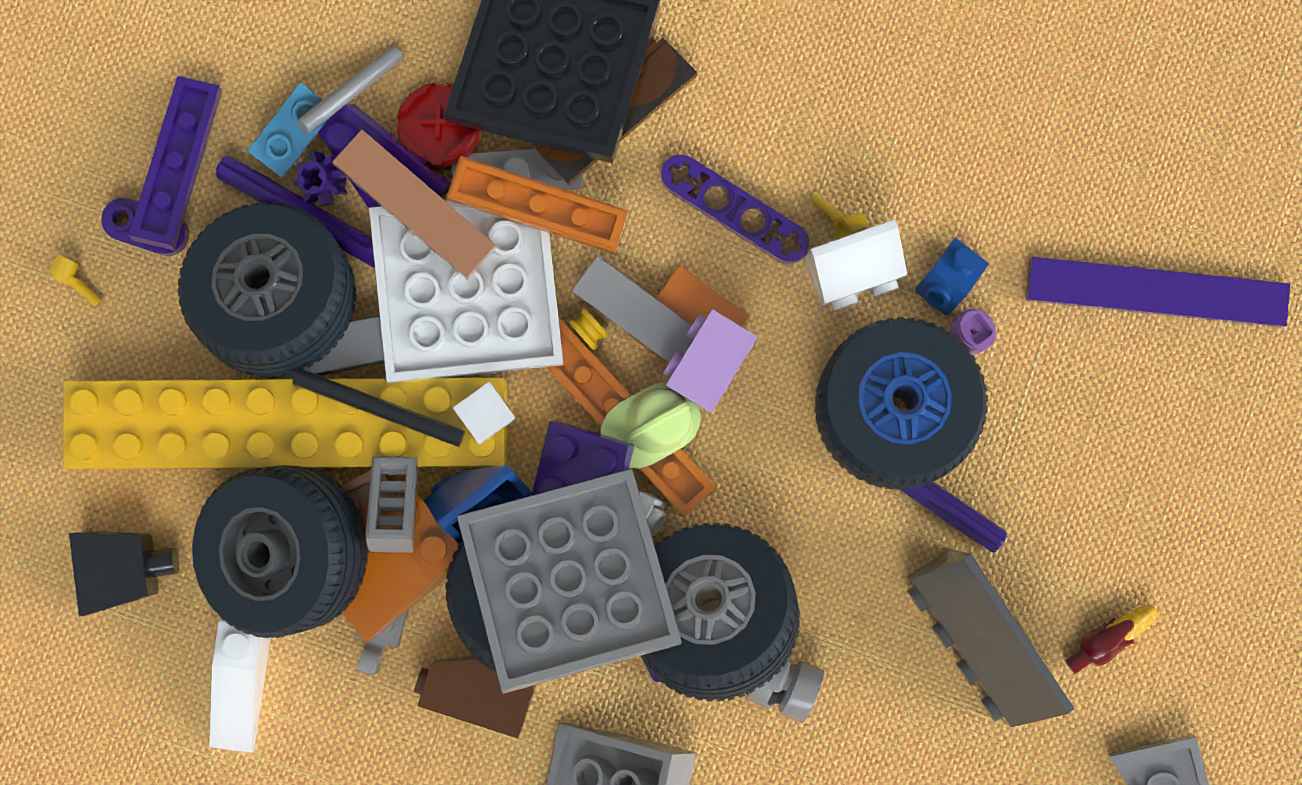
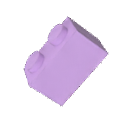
M713 309L707 318L699 313L686 335L693 341L685 355L676 351L663 372L664 375L670 378L666 387L709 413H712L758 338Z

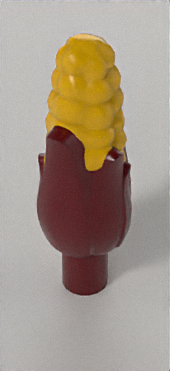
M1144 605L1128 612L1126 615L1120 616L1117 620L1113 618L1107 624L1104 623L1100 627L1089 631L1079 641L1081 649L1064 660L1066 665L1075 675L1091 663L1095 666H1102L1110 662L1119 652L1125 650V647L1134 644V638L1139 637L1140 633H1143L1152 625V622L1157 619V610L1152 605Z

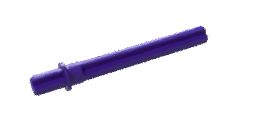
M224 156L216 167L217 178L260 203L287 204L291 207L300 208L301 211H306L325 226L343 251L375 269L372 237L315 204L303 201V197L231 156Z

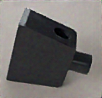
M98 531L69 533L79 616L102 612L156 595L159 590L157 577L178 574L179 558L176 549L170 548L154 551L153 539L149 533Z

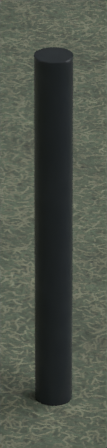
M298 368L293 377L292 385L456 447H460L464 438L465 431L306 370Z

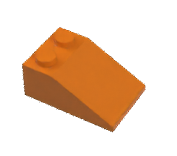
M400 493L395 498H405V493ZM416 495L414 551L411 553L371 552L368 549L367 565H365L366 572L363 575V582L359 586L355 599L348 605L345 611H342V614L365 643L371 641L446 580L450 561H453L452 556L458 549L456 541L442 530L426 504L418 495ZM380 511V516H404V512Z

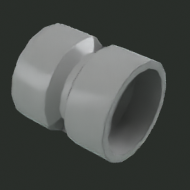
M789 657L785 666L780 668L781 671L777 675H773V679L770 682L764 683L765 686L760 689L757 687L751 694L749 692L746 693L745 699L767 709L775 704L779 707L781 715L803 723L807 719L817 698L824 671L803 661L793 665Z

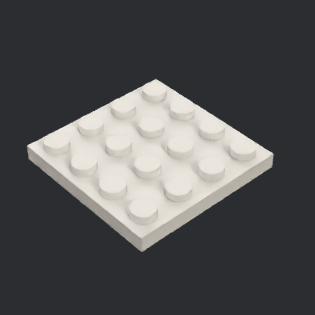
M444 200L496 244V248L466 280L383 207L369 208L387 383L563 365L549 233Z

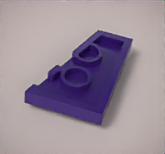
M355 104L344 105L326 121L318 132L331 153L338 156L352 139L363 130L440 197L449 191L451 182L447 178L439 177L425 166L426 161L414 152L409 153L393 140V136L389 131ZM351 181L368 209L382 207Z

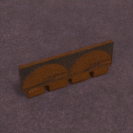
M651 37L620 141L698 76V72L664 38L657 42ZM537 144L534 146L535 150L568 185L598 161Z

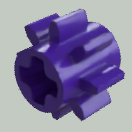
M313 151L310 152L311 161L306 163L297 162L296 166L299 170L297 180L293 184L294 186H299L305 192L303 201L313 203L319 201L320 205L332 206L334 203L333 196L338 194L347 195L348 192L345 189L347 176L332 163L337 155L325 157L324 153Z

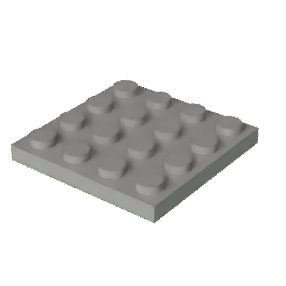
M632 469L457 516L503 694L681 645V637Z

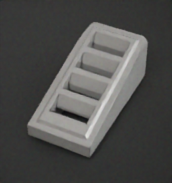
M372 457L366 542L371 552L411 553L414 551L417 457ZM382 475H407L406 481H382ZM381 493H405V498H381ZM380 511L404 512V516H380Z

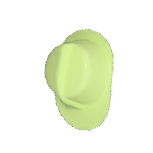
M666 382L649 386L618 403L607 413L602 423V435L635 444L629 468L640 469L652 465L683 448L695 437L700 427L701 412L699 406L666 387Z

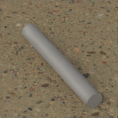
M391 46L296 120L300 130L305 134H309L403 60L400 50L395 46Z

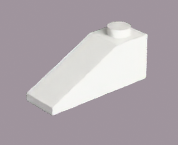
M219 620L212 662L209 747L253 753L271 637L262 638L255 637L252 634H245L235 629L234 626L227 624L225 620Z

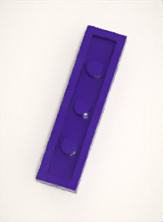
M177 76L130 228L129 237L132 241L175 251L222 91L219 85Z

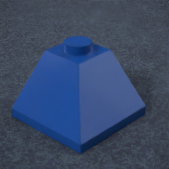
M508 465L457 472L452 477H445L434 485L431 495L424 502L442 530L460 543L463 542L457 516L526 498L532 494V491Z

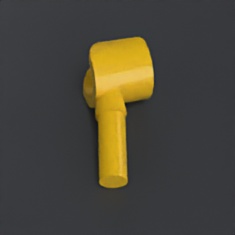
M818 193L811 199V202L834 223V231L838 239L858 233V230L868 226L867 219L862 213L857 212L845 216Z
M56 255L50 266L51 276L75 289L94 307H97L103 299L80 279L74 277L80 264L66 256Z

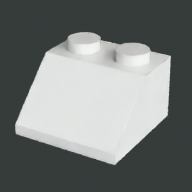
M896 220L812 248L804 258L820 306L824 307L832 304L834 311L858 303L856 297L858 294L872 290L876 297L899 288L897 281L907 275Z

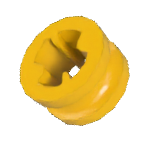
M583 308L580 310V318L577 320L570 319L568 323L594 351L597 348V341L599 339L606 340L609 335L590 313Z

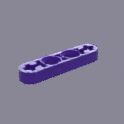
M674 155L664 163L661 170V179L664 188L669 193L762 252L784 264H794L800 261L807 253L809 237L801 226L687 155ZM683 165L689 168V178L697 183L699 182L700 175L708 178L700 186L696 199L689 195L694 190L692 185L685 181H681L678 186L672 183L673 174L669 172L672 167L679 170ZM721 187L727 191L729 202L724 208L714 210L706 205L704 195L709 188ZM755 209L764 215L765 226L761 231L750 233L742 227L741 216L747 210ZM773 220L781 224L776 229V233L785 238L789 237L791 233L798 237L796 244L801 248L799 252L791 250L788 255L783 254L780 251L783 244L774 237H771L769 245L761 241L769 233Z

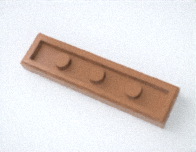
M363 130L332 161L336 168L466 280L469 279L496 248V244Z

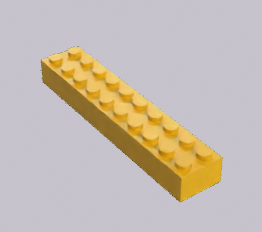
M431 378L387 383L386 379H330L464 430L465 435L460 447L292 385L293 379L63 381V469L262 468L280 465L307 468L372 467V457H417L418 467L508 465V425L483 443L478 444L453 409V407L488 382L493 385L508 406V380L505 378Z

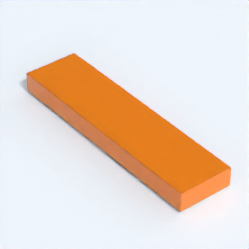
M463 156L459 158L446 197L448 201L615 254L628 213L626 209Z

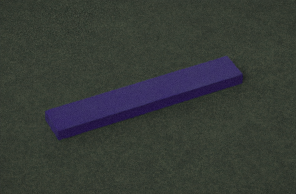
M1031 257L1029 259L1025 301L1282 328L1287 326L1290 283Z

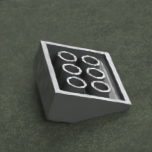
M948 549L907 576V579L913 586L907 590V593L921 612L926 609L929 610L937 622L931 627L934 634L945 649L951 645L961 658L960 661L955 663L970 686L977 682L985 694V697L980 702L994 722L1001 719L1008 726L1015 727L1066 715L1075 709L972 554Z

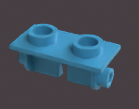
M300 82L247 151L283 178L327 121L325 120L309 134L303 133L296 123V120L321 102L322 99Z

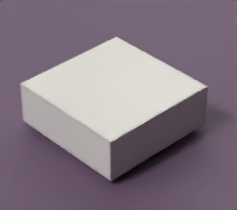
M490 382L453 407L478 444L483 443L516 419Z

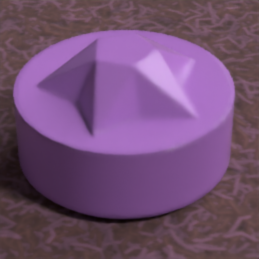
M978 309L964 311L952 321L950 332L954 334L956 339L959 338L963 342L962 345L964 347L967 346L969 348L970 354H978L989 348L996 337V328L992 319L985 312Z

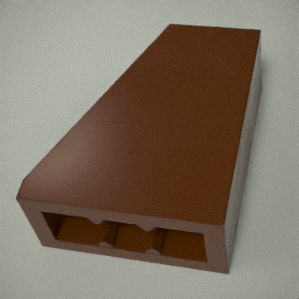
M474 656L435 660L431 663L429 669L422 668L414 688V693L420 695L418 707L518 739L536 685L503 694L496 671H492L486 665H482Z

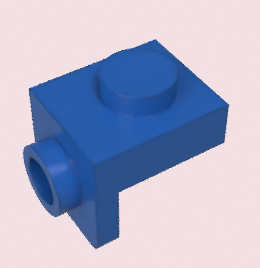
M955 237L930 271L916 286L915 292L944 315H949L968 295L989 263Z

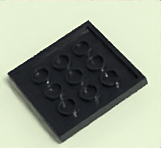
M481 0L444 112L446 122L613 164L660 11V0Z

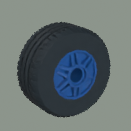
M897 317V319L888 318L884 321L879 320L875 324L870 323L864 328L856 330L854 334L852 333L839 345L822 372L815 396V419L818 424V432L822 435L821 440L825 443L828 453L831 452V457L839 463L838 465L842 469L845 468L847 473L854 475L860 481L864 480L866 484L896 490L912 489L930 484L956 468L972 452L975 444L980 439L979 436L983 432V426L987 419L985 414L988 412L987 387L984 384V375L980 372L981 367L979 364H976V358L969 353L970 350L967 346L964 347L962 345L963 342L959 338L956 339L954 334L946 332L943 327L935 326V323H926L925 320H915V318L904 319V317ZM892 398L903 400L907 405L908 411L898 409L894 405Z

